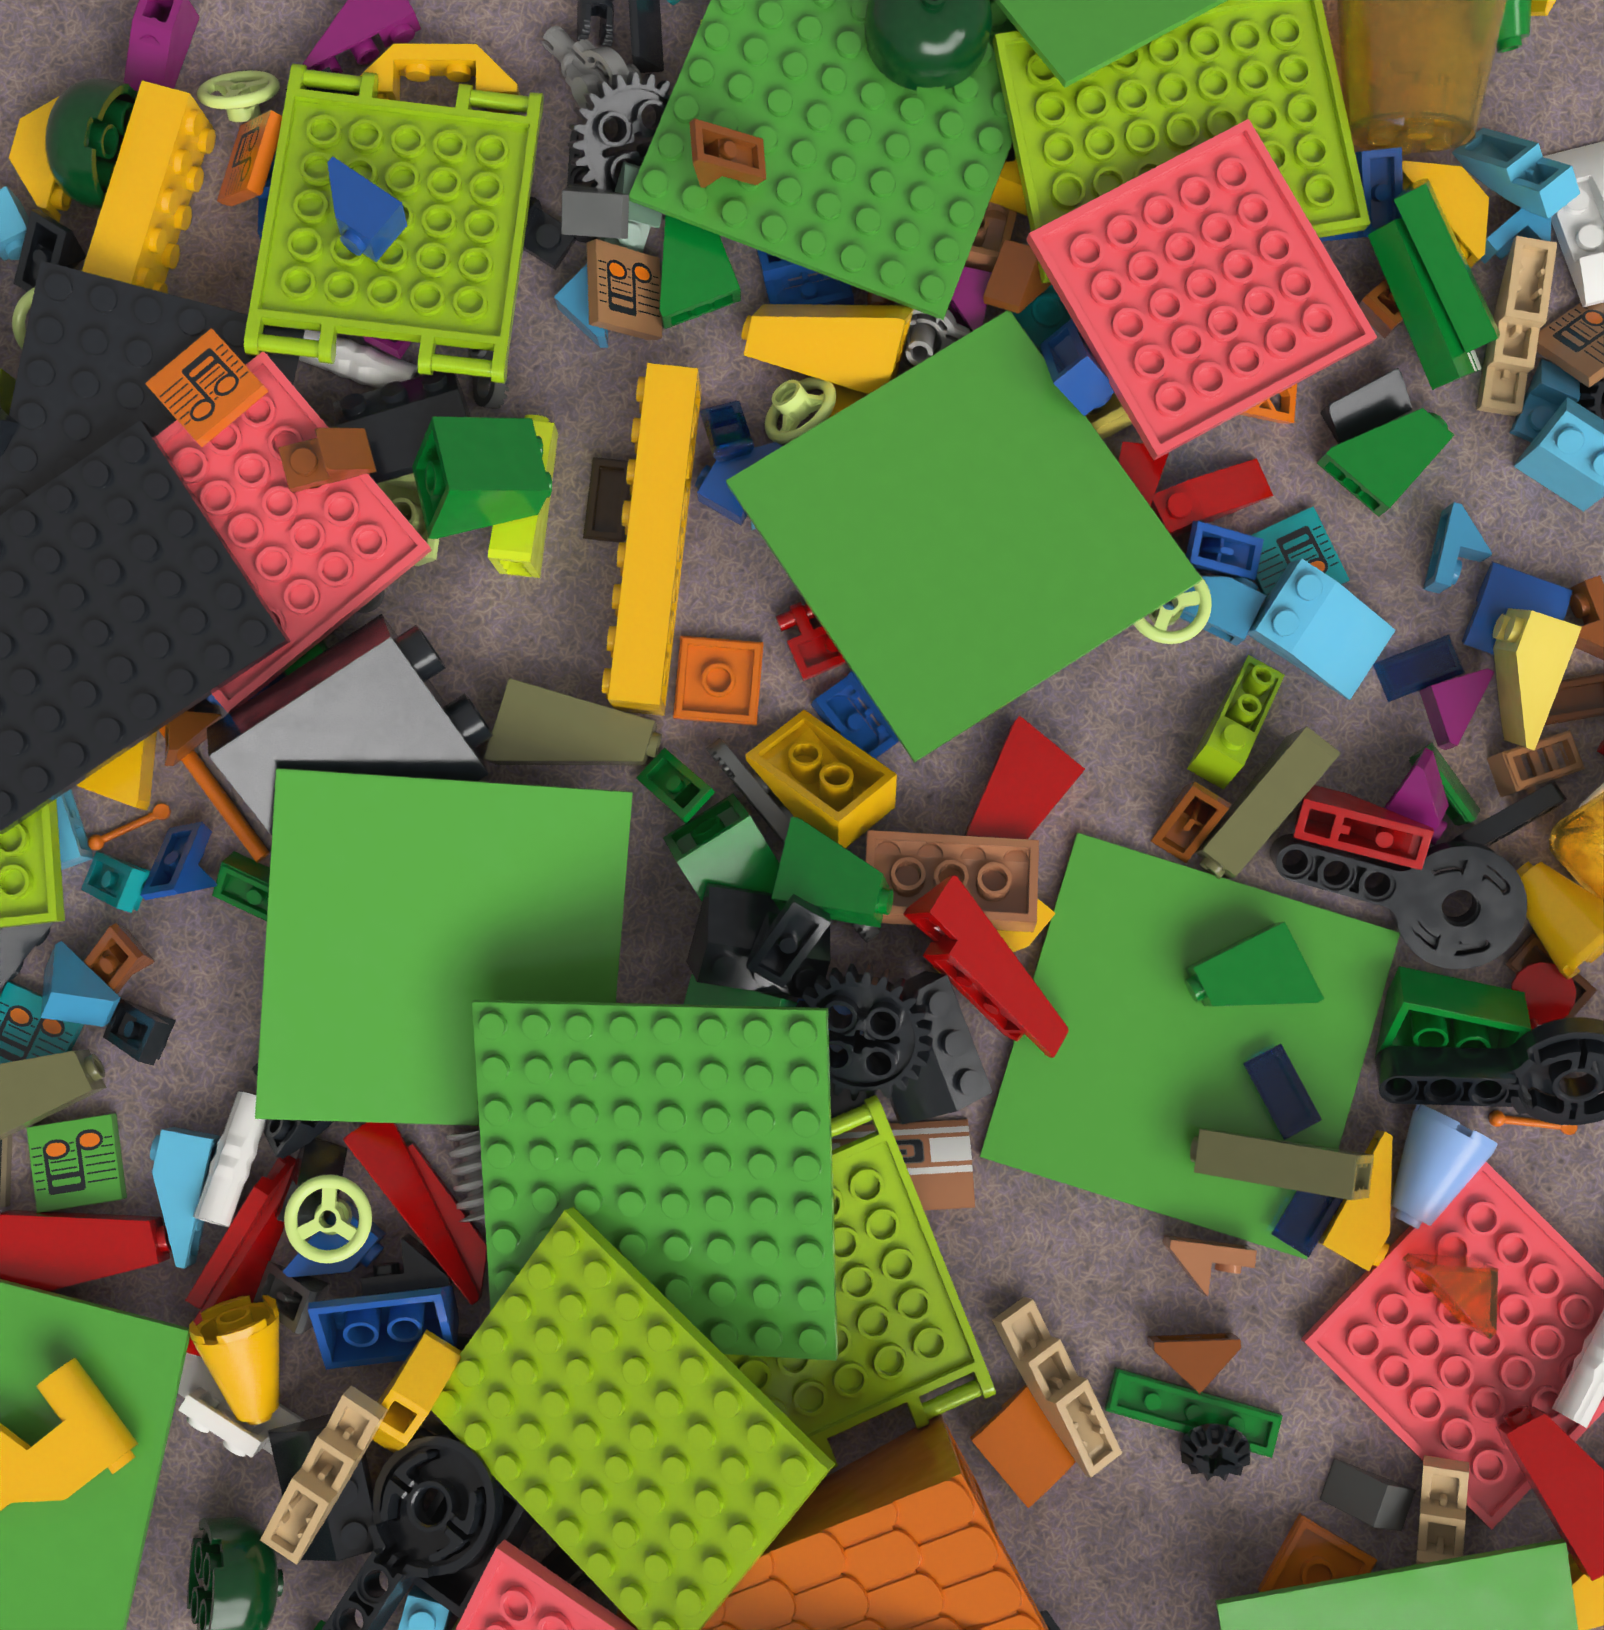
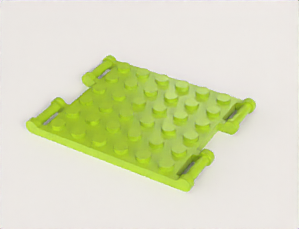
M292 63L244 336L245 353L248 355H259L261 352L305 356L318 358L320 363L334 364L337 333L420 343L418 355L419 374L433 375V372L436 371L489 377L494 383L505 384L538 136L543 115V93L530 92L529 96L474 90L473 85L459 84L456 106H438L377 98V73L363 72L362 76L308 70L306 65ZM307 87L354 92L359 93V96L306 89ZM472 107L527 113V115L472 110ZM332 156L403 204L407 227L377 262L363 253L361 256L355 255L340 240L341 235L335 218L327 164ZM264 325L320 331L319 340L267 335L263 334ZM436 345L494 352L492 360L435 354Z
M877 1095L865 1099L864 1105L831 1119L832 1137L871 1120L876 1130L832 1150L837 1360L724 1354L835 1463L833 1468L837 1467L838 1464L827 1440L831 1436L904 1403L907 1404L909 1413L918 1430L929 1425V1419L980 1396L986 1399L996 1394L995 1387ZM973 1372L974 1380L921 1403L920 1396Z

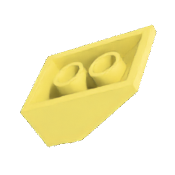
M1508 608L1506 615L1501 614L1493 630V638L1496 639L1493 652L1500 716L1505 741L1535 751L1580 634L1581 626L1532 610Z

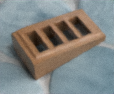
M1570 730L1540 739L1535 751L1519 746L1487 758L1500 797L1585 769ZM1562 742L1567 755L1566 758L1560 748L1566 767L1563 768L1559 767L1551 746ZM1539 749L1543 750L1550 770L1548 773H1545L1537 750ZM1526 754L1534 777L1529 778L1521 755Z

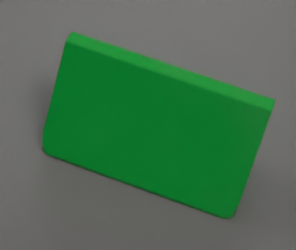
M1433 742L1429 743L1425 747L1434 753L1449 804L1445 813L1453 824L1457 826L1473 822L1477 818L1480 808ZM1425 747L1409 757L1410 760L1408 761L1412 766Z
M233 851L221 863L216 880L217 886L214 887L212 896L267 921L270 867L259 862L256 863L255 860Z

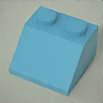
M1567 397L1519 457L1514 467L1584 512L1604 497V420Z

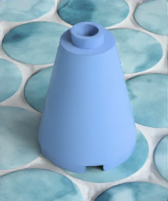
M1417 1104L1412 1113L1391 1199V1206L1398 1209L1394 1217L1416 1229H1419L1422 1222L1431 1226L1492 1156L1498 1143L1475 1130H1470L1461 1125L1460 1122L1422 1104Z

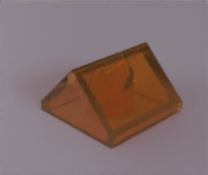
M1408 1253L1402 1258L1405 1264L1461 1325L1488 1339H1491L1497 1333L1498 1268L1470 1257Z

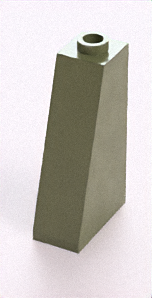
M509 678L492 731L494 736L489 740L484 759L495 765L645 766L648 756L656 757L662 734L656 732L657 724L653 720Z
M1307 726L1286 736L1195 852L1203 859L1199 863L1200 866L1218 879L1223 875L1228 879L1236 877L1341 753Z
M88 1049L0 1064V1140L107 1088L102 1079L105 1077V1070L100 1059L95 1054L91 1055Z
M1199 1129V1136L1193 1138L1190 1149L1191 1162H1195V1173L1347 1200L1369 1198L1374 1154L1213 1129Z

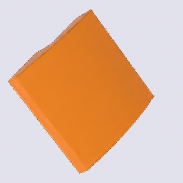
M1024 1385L1001 1406L1002 1409L970 1436V1439L1029 1509L1076 1461L1058 1437L1028 1386Z

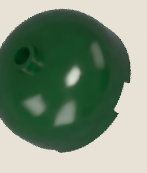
M869 0L865 16L867 51L873 63L888 79L902 87L917 91V87L934 88L945 86V89H949L971 76L984 58L992 28L990 0Z
M91 78L77 82L60 95L47 121L45 151L53 178L63 192L71 199L93 209L101 210L138 94V91H135L127 83L103 78Z
M239 1517L202 1518L199 1521V1530H204L202 1538H193L191 1545L187 1609H191L192 1623L197 1624V1630H268L274 1616L277 1597H281L283 1593L284 1577L282 1569L277 1567L275 1550L260 1541L264 1530L254 1522ZM203 1578L204 1586H199L197 1579Z

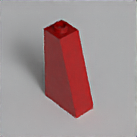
M1019 715L1009 728L964 836L1028 839L1079 778L1085 768Z
M9 1210L0 1213V1279L52 1291L159 1264L170 1259L169 1251H171L166 1226H163L161 1216L69 1212L37 1213V1211Z
M1526 1405L1511 1410L1504 1416L1506 1422L1496 1427L1561 1539L1565 1540L1567 1549L1580 1571L1591 1581L1604 1575V1469L1543 1411L1535 1406L1529 1409Z

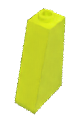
M533 414L525 415L524 418H532L536 436H540L542 439V460L545 471L550 473L553 481L558 440L556 426L554 423L549 422L547 417ZM550 497L546 498L538 515L493 525L488 558L499 574L541 577Z

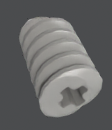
M480 1129L446 1135V1140L459 1142L460 1144L459 1147L448 1152L449 1157L462 1159V1164L451 1169V1174L464 1176L465 1181L453 1187L455 1192L467 1194L466 1199L456 1204V1209L470 1212L469 1216L458 1222L485 1219Z

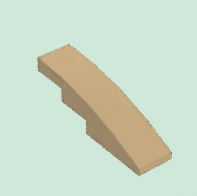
M1516 236L1513 239L1493 316L1500 331V336L1498 339L1487 344L1476 410L1515 417L1520 413L1522 414L1527 375L1534 369L1539 330L1547 321L1557 250L1556 242Z
M1023 1297L992 1321L1014 1364L1058 1437L1084 1474L1092 1478L1120 1456L1122 1451L1088 1379L1077 1375L1061 1339L1050 1335L1034 1300Z
M352 1385L345 1391L327 1426L317 1436L302 1467L291 1479L260 1541L296 1565L299 1563L367 1450L388 1411L387 1408Z
M1424 1455L1416 1564L1463 1556L1469 1462Z

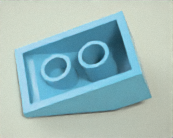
M1301 558L1288 564L1271 593L1260 607L1247 635L1350 700L1394 634L1395 629L1339 582Z

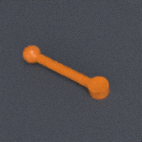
M157 804L153 812L106 834L90 836L87 841L88 846L92 850H100L106 842L156 819L166 820L169 818L171 810L166 804Z
M1499 1110L1492 1111L1488 1117L1490 1124L1495 1127H1500L1503 1124L1558 1129L1566 1135H1573L1578 1129V1125H1558L1536 1118L1504 1115Z

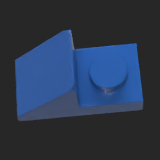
M202 821L168 829L140 894L145 900L217 886V883L198 865L212 833Z

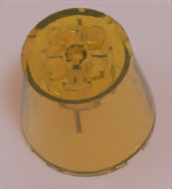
M1337 0L1342 92L1353 145L1369 150L1402 147V155H1408L1410 153L1448 150L1471 142L1476 135L1508 0Z

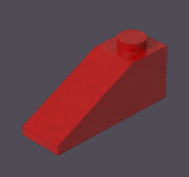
M1256 458L1189 479L1155 493L1150 507L1174 538L1191 531L1193 521L1210 523L1274 495Z
M1314 785L1301 800L1293 838L1422 870L1434 828L1351 794Z

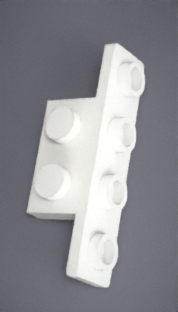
M186 1353L178 1394L183 1396L185 1400L178 1410L188 1416L186 1421L193 1428L204 1433L211 1431L224 1440V1447L230 1452L242 1457L248 1455L252 1458L261 1449H264L273 1455L268 1431L304 1421L303 1418L281 1404L273 1413L271 1419L262 1424L248 1425L247 1422L238 1421L203 1359Z

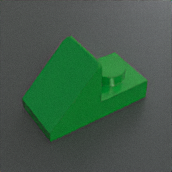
M665 747L636 777L643 786L665 804L683 823H687L715 793L708 784Z

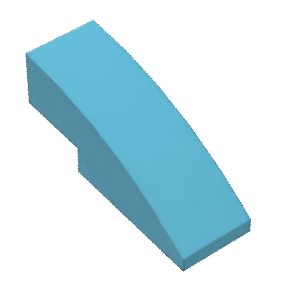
M1483 127L1452 152L1462 166L1488 188L1515 205L1546 219H1549L1580 194L1572 165L1544 158L1539 143Z

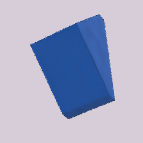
M1193 521L1186 557L1197 572L1256 580L1264 539L1201 521Z

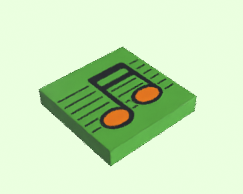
M116 1113L26 1127L37 1213L127 1198Z

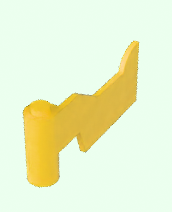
M76 1358L58 1368L36 1386L62 1421L61 1424L36 1444L30 1446L0 1423V1511L11 1503L65 1500L106 1468L113 1475L136 1457L131 1449L138 1445V1442Z

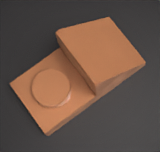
M1164 1235L1163 1244L1199 1291L1207 1297L1209 1294L1212 1263H1216L1215 1270L1236 1274L1241 1273L1242 1267L1255 1268L1257 1251L1249 1246Z

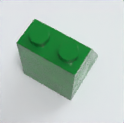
M432 416L412 466L428 539H438L539 514L546 498H549L551 495L552 478L550 473L545 471L542 460L543 442L540 436H536L532 418Z
M734 793L663 837L674 859L701 901H703L707 883L773 893L780 863L751 816Z

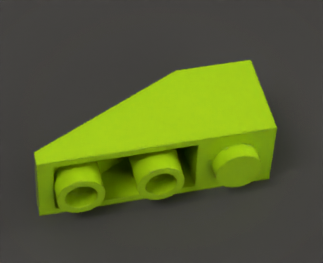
M1248 655L1199 742L1187 770L1224 790L1245 765L1285 675Z

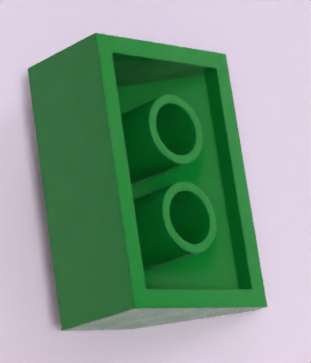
M1399 966L1387 990L1375 1058L1382 1049L1390 1046L1497 1049L1509 1047L1531 1030L1525 992Z

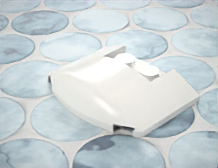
M1604 141L1543 156L1544 158L1572 165L1580 190V194L1551 216V223L1582 307L1604 302Z

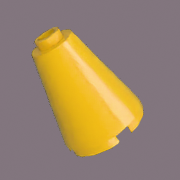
M1528 861L1516 870L1526 891V918L1559 972L1566 979H1570L1581 972L1578 966L1584 961L1592 963L1604 953V901L1545 863L1539 862L1533 866Z
M262 1295L263 1302L251 1303L250 1296H241L223 1301L201 1313L203 1321L197 1326L193 1320L189 1324L190 1338L235 1418L238 1421L247 1422L248 1425H258L268 1421L280 1405L279 1309L276 1299L268 1295Z

